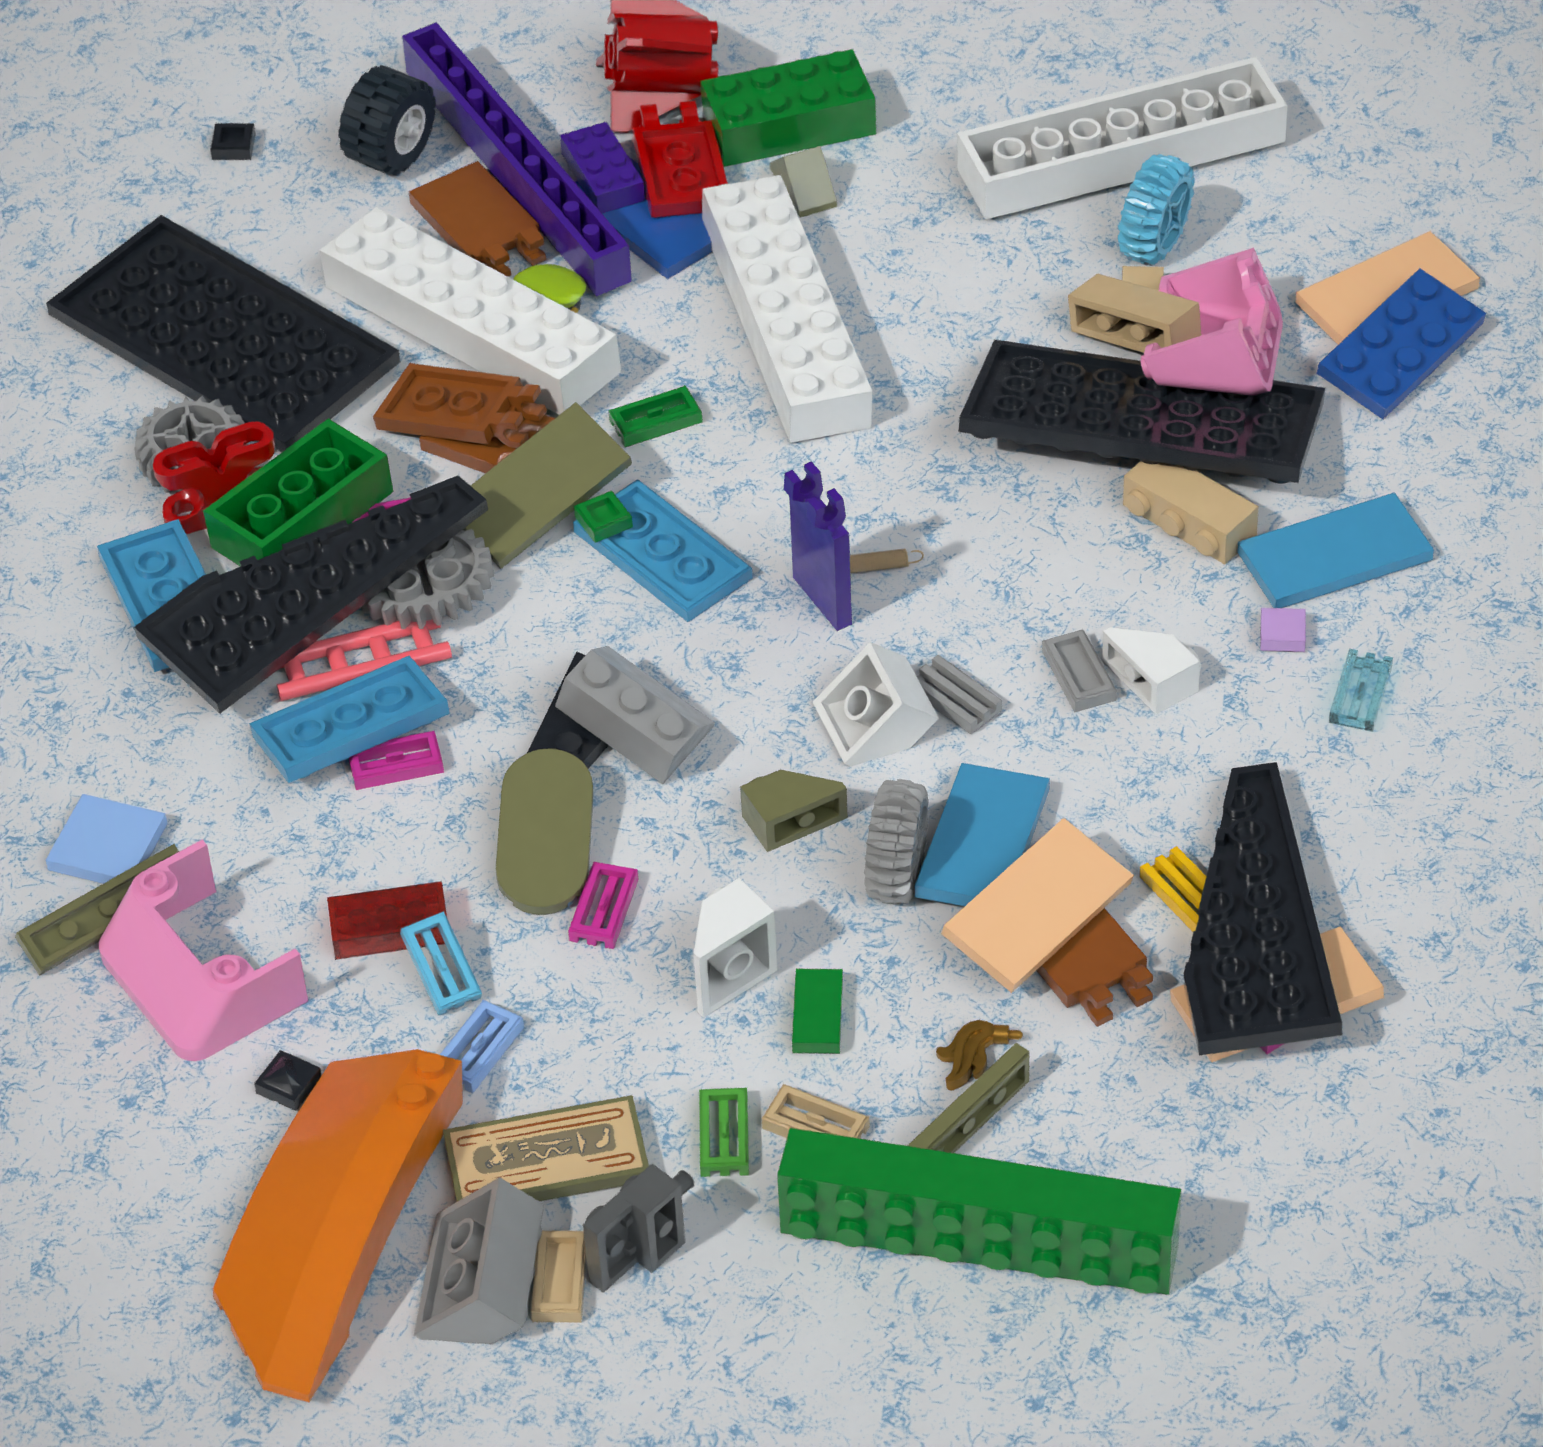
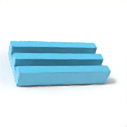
M444 912L401 928L400 935L438 1016L446 1013L449 1008L455 1007L456 1009L464 1006V1003L469 1000L473 1002L481 999L482 991ZM433 927H438L466 987L463 991H459L430 930ZM418 933L421 934L449 994L446 998H444L415 937Z

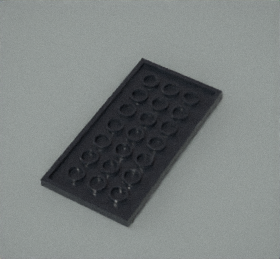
M163 215L158 216L46 302L50 316L192 400L197 401L201 396L205 398L207 403L219 399L222 406L232 405L234 412L241 415L244 423L262 422L273 431L275 449L280 452L289 448L328 418L332 419L400 363L399 350Z
M994 339L960 414L958 432L968 433L980 439L995 437L1013 440L1020 445L1041 444L1054 446L1066 452L1076 450L1094 452L1106 458L1121 456L1140 459L1147 464H1174L1192 471L1214 470L1225 472L1232 477L1253 476L1267 478L1269 481L1278 484L1299 483L1324 404L1325 388L1273 380L1271 391L1251 396L1157 385L1153 379L1148 380L1142 370L1141 361Z

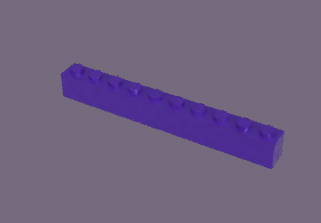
M435 22L402 35L407 74L427 82L434 91L433 96L436 100L435 107L506 191L539 224V230L572 269L584 278L585 284L597 297L632 282L629 244L441 26Z

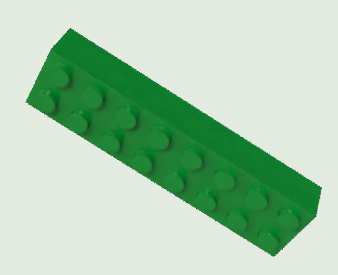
M789 1129L777 1174L780 1233L793 1235L800 1239L814 1238L840 1242L849 1247L865 1246L883 1249L899 1255L915 1254L937 1258L950 1263L958 1261L983 1265L993 1270L1009 1269L1034 1273L1043 1278L1059 1277L1083 1281L1093 1286L1109 1285L1133 1289L1143 1294L1159 1293L1169 1295L1179 1244L1180 1188L802 1129Z

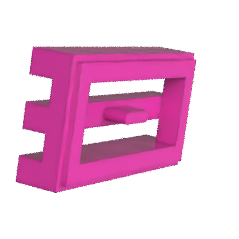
M435 730L390 739L349 757L356 790L444 773ZM428 748L430 749V750H425V751H420V752H415V753H410V754H405V755L403 754V753H408V752H413V751H418V750H423V749H428ZM386 757L385 759H380V760H375V761H370V762H365V763H359V762H363V761H368V760H373V759H378V758Z
M593 861L568 930L570 942L578 943L580 938H586L587 945L596 946L598 941H603L605 948H615L639 880L638 869ZM603 875H607L609 878L592 925L587 926L585 923ZM620 878H624L607 929H604L603 925Z

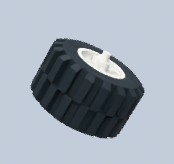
M385 65L374 66L368 73L365 72L351 89L341 113L338 138H340L339 145L341 150L344 151V155L351 160L387 175L396 176L401 171L405 172L419 158L432 132L436 113V100L433 96L434 91L432 87L425 81Z

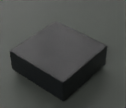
M215 123L210 148L212 160H251L256 135L254 123Z

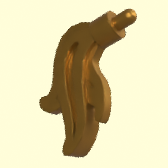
M983 1020L970 1021L957 1032L949 1046L936 1048L938 1059L942 1062H953L952 1071L945 1078L947 1090H955L963 1086L970 1079L972 1072L974 1079H978L984 1073L987 1066L985 1050L988 1046L992 1044H1009V1039L1019 1040L1023 1037V1033L1020 1030H1010L1009 1025H994Z

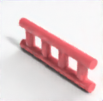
M398 620L388 626L382 624L315 641L281 667L285 669L289 681L277 684L278 695L282 702L329 690L409 655L418 666L452 658L448 641L433 644L429 631L441 628V625L437 626L433 620H427L423 629H419L417 621L411 622L406 629H401L400 621ZM412 635L417 649L391 655L386 641ZM370 646L374 660L351 666L348 665L344 652ZM327 657L332 671L308 677L305 676L301 663Z

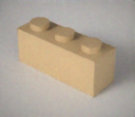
M1098 273L1068 295L1071 331L1142 353H1144L1145 347L1148 344L1158 343L1161 348L1202 336L1199 302Z
M1140 461L1124 475L1123 505L1134 515L1146 518L1161 527L1167 534L1177 536L1194 546L1201 554L1211 556L1224 565L1237 554L1238 541L1257 536L1259 506L1198 471L1188 470L1180 465L1167 463L1147 464Z

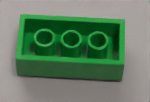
M853 49L836 51L831 54L798 59L793 62L760 67L755 70L722 75L717 78L701 81L704 121H712L723 167L876 135V98Z
M328 418L203 510L211 548L240 566L239 561L254 555L259 560L282 550V544L340 521L346 520L347 524L352 523L356 518L359 519L368 512V509L376 503H380L394 492L388 457L386 453Z

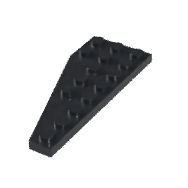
M459 475L411 493L410 499L406 502L385 509L383 505L368 510V517L350 524L343 520L282 544V550L259 560L254 555L239 561L241 567L219 575L216 570L203 575L134 626L136 636L221 714L488 511L487 499Z
M1277 762L1231 769L1223 803V816L1220 828L1217 829L1213 857L1210 859L1199 905L1196 931H1193L1191 939L1189 961L1186 962L1183 974L1184 988L1199 1056L1342 1035V1020Z

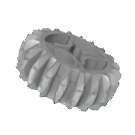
M185 396L184 401L178 404L169 400L166 409L154 408L153 416L143 417L142 427L136 429V447H134L139 469L143 473V477H148L152 486H160L161 484L155 478L153 461L159 452L188 441H198L207 449H210L215 436L221 431L245 423L241 415L234 412L232 405L222 406L219 399L207 403L203 396L197 401H189ZM174 466V467H171V468H169V469H172V470H173V469H177V468H179L180 466ZM161 485V487L163 488V490L165 491V493L170 492V490L164 488V487Z
M897 779V781L885 780L878 789L874 800V807L871 811L864 869L865 890L871 899L880 900V902L888 904H908L915 894V884L922 868L925 844L927 842L929 815L928 792L922 784H916L911 780Z

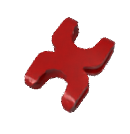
M248 422L221 431L215 436L210 449H207L198 441H188L159 452L153 461L155 478L164 488L170 491L181 490L166 498L162 510L164 523L179 519L186 534L207 529L203 510L261 468L256 466L272 458L275 452V440L270 427L262 422ZM251 441H260V442H257V443H253V444L246 445L247 443H249V442H251ZM174 466H180V467L177 468V469H173V470H172V469H169V468L174 467ZM192 511V512H191L190 514H188V515H185V516H177V515H179V514H181V513H185V512Z

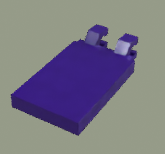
M811 461L804 464L806 476L803 480L793 470L786 472L784 475L783 490L788 494L790 504L792 572L794 580L835 630L839 631L852 625L849 532L843 526L846 518L844 499L833 488L827 491L826 497L829 499L827 506L820 499L823 492L821 472Z

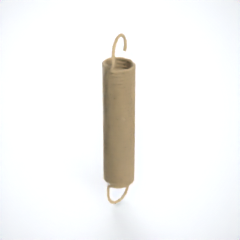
M905 548L891 551H876L874 553L850 554V572L861 573L863 571L908 567L910 563L921 561L924 558V554L919 550L911 551V553L920 552L922 554L920 560L908 562L907 550Z

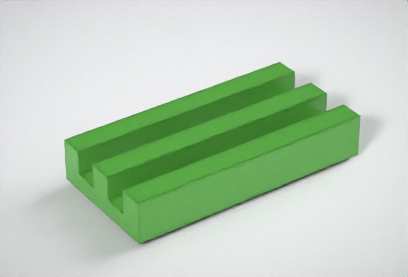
M747 1088L699 1089L701 1177H710V1171H720V1176H730V1170H739L740 1176L749 1175ZM729 1100H738L739 1156H730ZM710 1101H719L720 1157H710Z

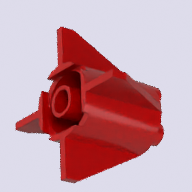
M610 0V15L607 24H614L613 35L605 34L604 54L596 59V67H604L605 79H613V83L607 87L610 92V128L613 132L626 133L632 130L633 127H638L642 124L640 105L656 104L658 116H661L679 107L680 102L691 101L701 96L702 80L718 77L717 61H712V45H716L718 41L717 21H709L706 16L677 0Z

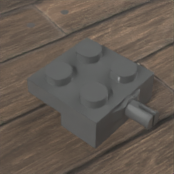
M651 1164L638 1176L630 1177L623 1184L620 1192L604 1206L596 1207L588 1215L583 1224L588 1276L589 1282L604 1293L637 1262L652 1273L686 1243L682 1196L695 1186V1182L689 1173L680 1170L676 1176L671 1178L654 1164Z

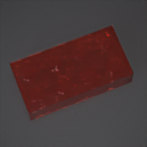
M442 881L327 897L335 960L407 950L400 935L401 928L444 912L447 917ZM438 927L431 928L430 930L437 945L445 944ZM416 934L415 937L420 947H426L421 934Z

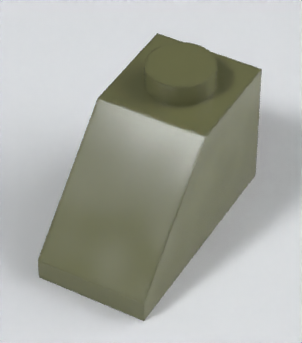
M780 769L766 776L757 777L749 783L740 786L742 817L767 852L848 818L847 788L843 782Z

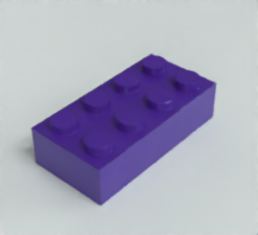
M607 121L560 135L563 158L586 196L601 213L645 201L644 182Z

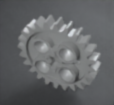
M472 529L463 533L460 531L422 560L428 583L431 586V596L425 595L417 565H415L361 606L362 612L370 611L373 621L383 617L384 623L387 626L399 620L401 629H406L411 622L416 621L419 629H423L427 620H433L439 626L442 623V617L445 615L454 620L458 619L457 610L459 608L467 611L473 610L471 600L482 601L484 599L483 590L491 589L490 578L494 577L489 547H485L482 537L475 538Z

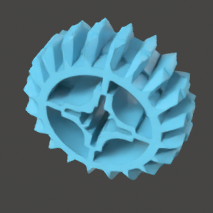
M1153 154L1142 164L1141 170L1136 172L1134 182L1130 184L1128 195L1124 198L1123 210L1120 212L1122 216L1118 225L1120 231L1118 243H1120V251L1125 256L1131 257L1133 261L1155 265L1160 260H1165L1166 254L1177 243L1180 234H1183V228L1188 221V213L1192 207L1191 200L1195 194L1193 189L1195 179L1193 168L1189 167V163L1180 161V158L1171 155Z

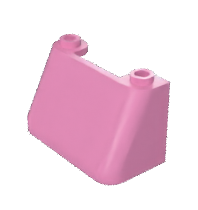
M1247 249L1161 277L1159 291L1199 302L1202 336L1161 348L1158 343L1148 344L1145 347L1144 355L1141 356V366L1148 380L1153 379L1157 385L1251 396L1271 391L1283 320L1278 301L1255 249Z

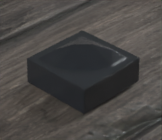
M280 1050L254 1083L256 1094L297 1111L322 1076L321 1069L314 1064Z

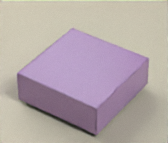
M1261 608L1260 651L1305 652L1306 609Z

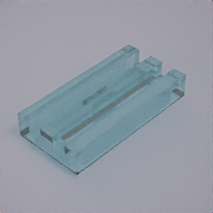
M1349 649L1331 706L1329 723L1373 732L1392 670L1393 657L1384 656L1383 661L1375 660L1374 653L1367 652L1365 658L1358 657V650ZM1359 669L1361 673L1348 715L1341 714L1354 670ZM1371 672L1379 673L1366 718H1359L1358 714Z

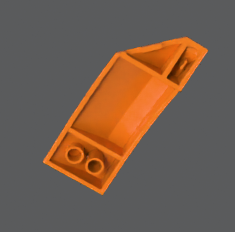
M416 1049L330 1062L294 1117L249 1200L213 1287V1298L219 1309L224 1310L228 1317L231 1331L243 1354L249 1356L255 1368L256 1378L263 1390L308 1403L311 1401L350 1336L349 1328L369 1279L407 1198L426 1163L444 1135L443 1130L448 1129L463 1104L461 1060Z

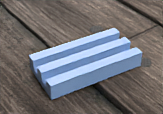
M482 1000L440 1054L457 1059L490 1016L495 1017L484 1032L479 1033L471 1043V1048L461 1060L462 1083L465 1090L474 1093L524 1028L523 1017L486 1000Z

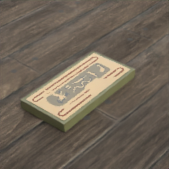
M633 1095L443 1130L457 1202L499 1177L537 1201H545L623 1186L630 1177L638 1176L649 1166Z

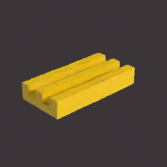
M1176 846L1170 850L1167 858L1162 854L1155 858L1154 865L1151 866L1147 862L1140 866V878L1193 932L1196 931L1199 915L1160 875L1164 873L1180 890L1179 893L1189 903L1192 902L1198 910L1206 875Z

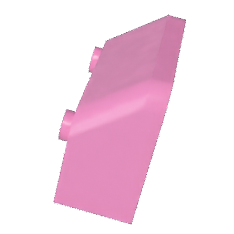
M203 839L139 873L131 883L99 940V951L103 965L175 1054L187 1061L206 1059L308 1002L301 956L296 949L287 952L257 970H254L244 958L230 954L216 957L202 965L167 923L166 919L216 893L208 846Z

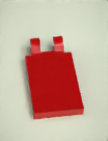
M695 100L680 102L679 108L682 120L675 124L660 125L656 104L640 105L642 124H640V127H633V143L641 177L644 182L651 218L702 213V189L728 184L712 121L699 120Z

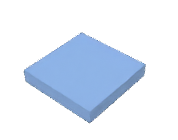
M82 794L46 858L47 869L69 876L105 883L150 857L168 824L166 813Z

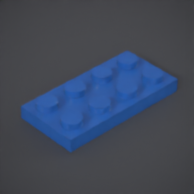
M1419 268L1319 362L1317 374L1372 413L1384 419L1484 323L1486 313Z

